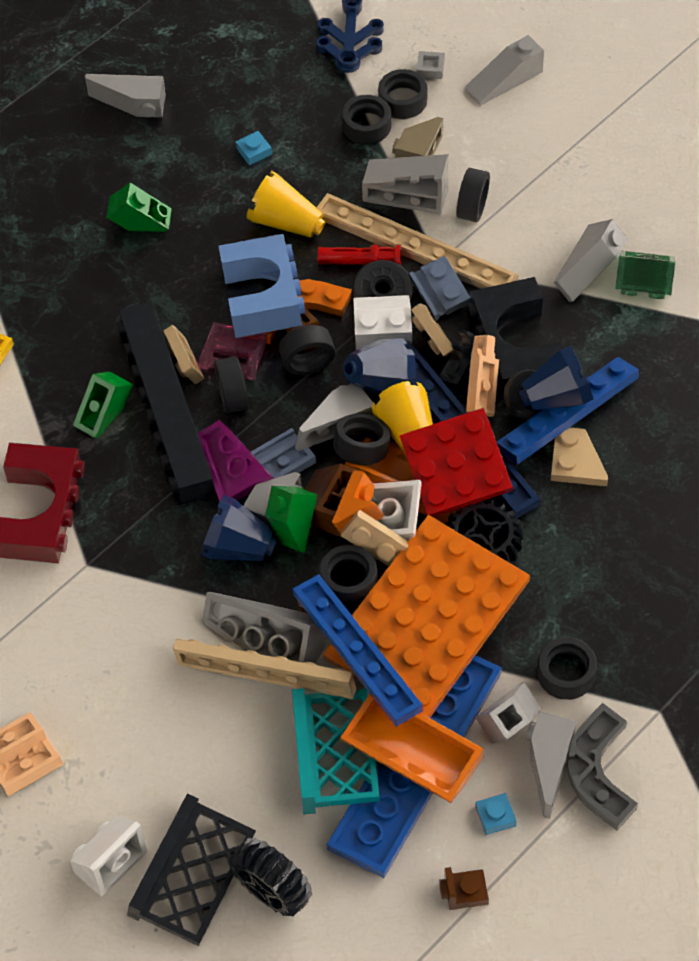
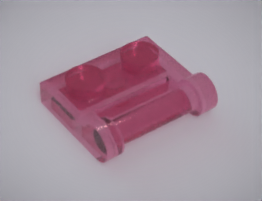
M214 322L199 358V368L206 370L209 368L215 369L214 361L220 360V358L212 357L213 353L232 357L236 356L237 358L248 360L247 364L240 363L244 378L254 380L259 362L268 342V336L265 333L235 338L233 326Z

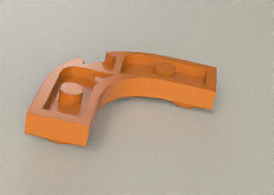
M311 279L299 280L302 295L297 297H303L306 309L319 310L343 317L352 298L351 289ZM277 330L244 337L271 344Z

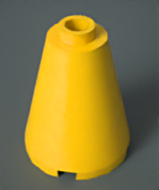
M273 171L270 172V176L267 175L252 199L256 205L254 211L248 209L247 219L254 223L310 238L314 234L319 235L326 222L322 219L323 213Z
M409 381L392 385L379 394L380 400L376 405L374 402L372 404L373 415L381 419L389 427L392 439L403 452L404 449L399 435L433 424L427 392L423 385L418 382V386L411 385Z

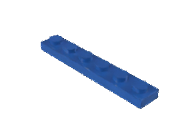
M619 357L615 358L587 378L594 400L583 405L541 410L497 441L500 453L518 465L639 378V369Z
M319 574L293 588L294 597L396 727L423 711V704Z

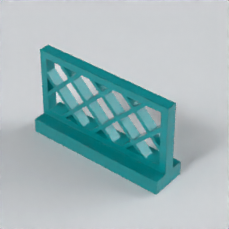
M304 688L292 689L303 815L316 814L315 808L380 801L376 761L367 756L368 760L359 768L349 761L357 749L351 747L343 756L332 749L356 715V713L353 714L343 706L349 700L362 699L363 704L368 697L366 688L356 689L353 699L322 693L305 694ZM326 703L332 708L322 717L312 710V704ZM337 712L349 719L340 729L329 722ZM323 726L334 733V736L326 744L315 737ZM326 753L337 760L336 764L329 771L318 764V761ZM343 765L355 773L347 783L334 776ZM369 768H370V775H369L368 773H366V771H367ZM360 778H363L371 784L372 792L358 793L351 787ZM328 781L340 788L335 795L321 796L320 789Z

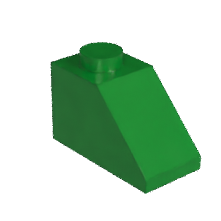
M112 372L92 374L73 426L94 438H99L124 409L133 384Z
M271 486L265 515L280 544L299 552H305L317 494L294 486Z

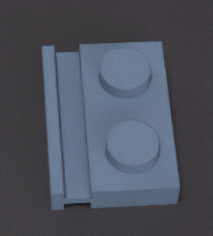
M445 255L420 267L421 270L409 273L413 284L435 321L440 316L448 315L470 303L469 294Z
M293 428L251 451L274 478L293 472L299 473L316 463V456L309 448L300 451L296 450L297 435Z

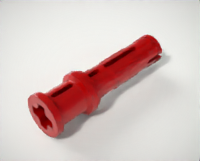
M378 244L370 245V248L318 247V264L366 265L373 261L388 260L401 265V244H396L395 247H379Z

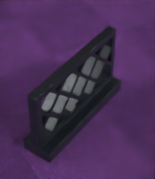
M187 793L128 905L127 916L137 921L141 918L199 946L234 877L229 860L239 846L229 849L223 834L231 831L241 833L246 836L243 841L244 843L248 838L253 839L256 830L198 803L199 798ZM200 814L213 820L216 830L199 835L196 822ZM191 831H193L195 837L188 838ZM219 836L224 851L207 856L202 841ZM197 842L202 858L185 863L181 852L183 847ZM226 857L230 867L228 873L214 877L209 862ZM177 858H178V859H179V862H180V865L174 866V864H175V862H176V860H177ZM205 864L210 879L193 884L188 868ZM182 870L188 886L170 891L167 882L169 874ZM223 881V883H222V885H221V887H220V889H219V888H218V885H217V882ZM212 884L216 895L214 901L200 905L195 890ZM164 886L166 893L159 895L162 887ZM190 891L195 907L178 912L173 897ZM164 899L169 900L173 912L172 915L161 918L150 913L155 902ZM209 909L206 917H204L202 911ZM198 913L201 927L197 935L185 930L180 918ZM175 920L177 925L171 923L170 921Z

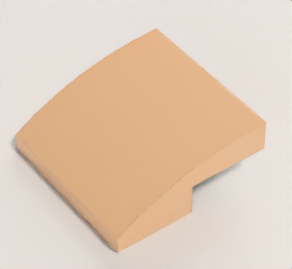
M31 712L0 729V786L8 797L63 765L61 757L51 745L44 730Z

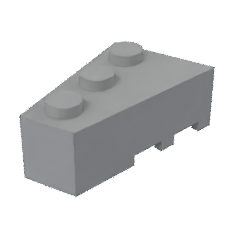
M449 154L369 160L362 182L363 202L442 214L448 192Z

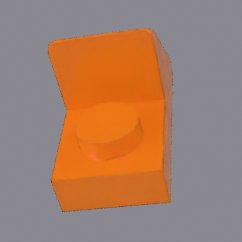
M353 470L332 520L333 525L340 533H342V529L358 510L363 511L376 521L384 516L378 506L371 501L375 486L363 471Z

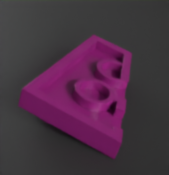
M220 420L197 433L213 477L219 501L223 495L238 501L250 494L256 484L275 479Z

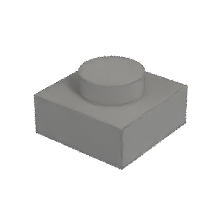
M419 51L417 73L423 78L442 79L445 53Z

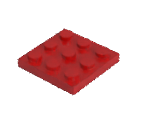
M484 408L399 435L414 480L421 481L420 498L427 516L436 517L513 491L511 480Z

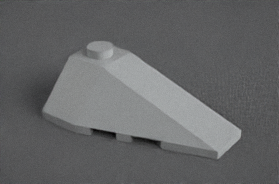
M207 592L202 622L228 642L233 641L245 651L252 650L260 655L271 657L283 656L289 660L302 663H316L324 650L326 636L308 613L214 592Z

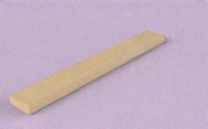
M327 193L316 207L323 213L322 219L326 223L382 247H395L396 244H401V255L426 265L445 255L459 280L477 288L483 289L518 281V274L331 194Z

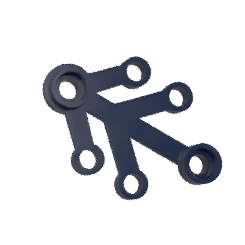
M342 0V10L346 14L345 33L335 26L330 18H321L318 21L319 33L323 35L330 34L344 46V50H340L333 45L331 39L327 36L317 38L316 49L320 53H328L335 58L336 68L343 73L355 72L361 65V59L369 54H379L383 49L382 40L378 37H372L367 41L366 45L354 51V46L369 36H379L384 32L383 21L372 19L367 26L355 33L356 17L362 11V0Z

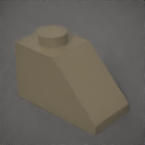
M436 117L405 128L400 139L396 138L394 141L392 154H395V158L434 155L443 137V118Z

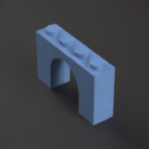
M284 234L219 246L226 284L257 278L270 279L276 282L275 285L263 292L228 299L235 338L302 326L300 314L306 313L303 297H297L302 295L299 279L293 280V278H298L295 261H292L294 260L291 244L286 245Z

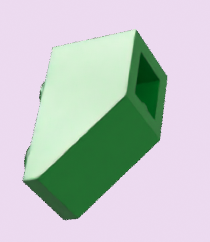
M128 183L110 196L106 218L129 231L166 232L169 230L172 208L132 183Z

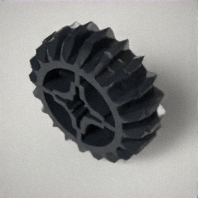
M494 500L489 504H484L481 501L478 502V505L472 504L466 506V508L457 509L456 514L450 513L448 522H445V525L460 534L466 528L472 526V529L466 531L463 536L509 563L511 561L516 562L518 554L523 548L524 532L521 529L520 519H515L513 510L506 512L505 504L496 507ZM506 539V541L500 547L494 549V546L500 544L501 540Z
M248 838L239 845L229 860L231 870L234 872L235 877L240 880L241 885L259 901L273 909L275 913L279 912L283 916L294 917L295 914L306 906L309 898L312 896L311 885L308 883L307 877L301 873V869L297 868L293 861L285 857L284 853H280L275 847L269 846L265 841Z

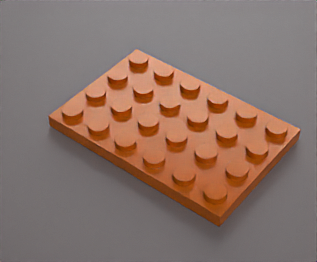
M428 515L416 530L415 537H411L407 542V550L400 551L352 616L423 704V711L421 713L430 718L530 581V575ZM330 643L322 654L323 659L335 667L344 668L352 672L354 679L361 682Z

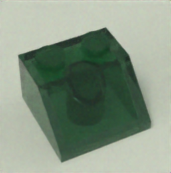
M621 250L615 289H620V294L637 296V292H646L650 298L665 299V295H671L676 263L675 256Z

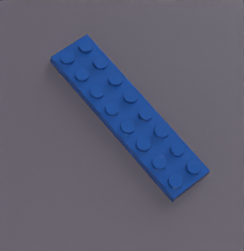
M475 655L430 718L465 738L476 719L475 717L479 714L502 674V667ZM376 761L380 801L350 804L328 841L327 850L385 878L433 793ZM364 780L358 793L372 792L371 784Z

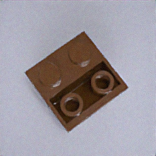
M338 464L315 470L305 490L317 494L311 522L312 527L341 537V533L333 525L332 520L352 472L357 469Z

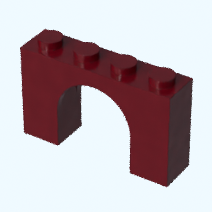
M9 442L3 465L7 482L42 486L55 494V498L51 506L36 517L28 519L0 517V558L59 564L61 552L65 553L67 550L68 537L66 530L73 523V510L71 509L73 502L78 501L79 486L77 482L78 478H83L85 463L80 460L77 448Z

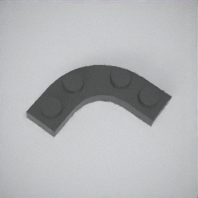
M602 703L580 726L573 737L568 756V774L571 785L581 802L595 815L618 831L637 810L638 803L613 785L604 775L601 757L607 747L626 728L627 721Z

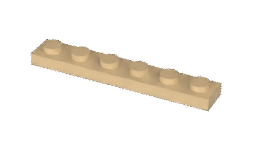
M176 639L172 648L179 666L297 689L304 688L307 691L353 699L356 692L353 673L340 667L328 668L313 662L302 663L292 661L283 656H265L252 650L239 651L225 645L213 646L203 644L194 639H189L188 641Z

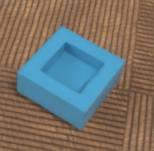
M259 131L236 141V149L249 165L272 155V147Z
M506 793L475 802V808L485 835L516 827L517 821Z

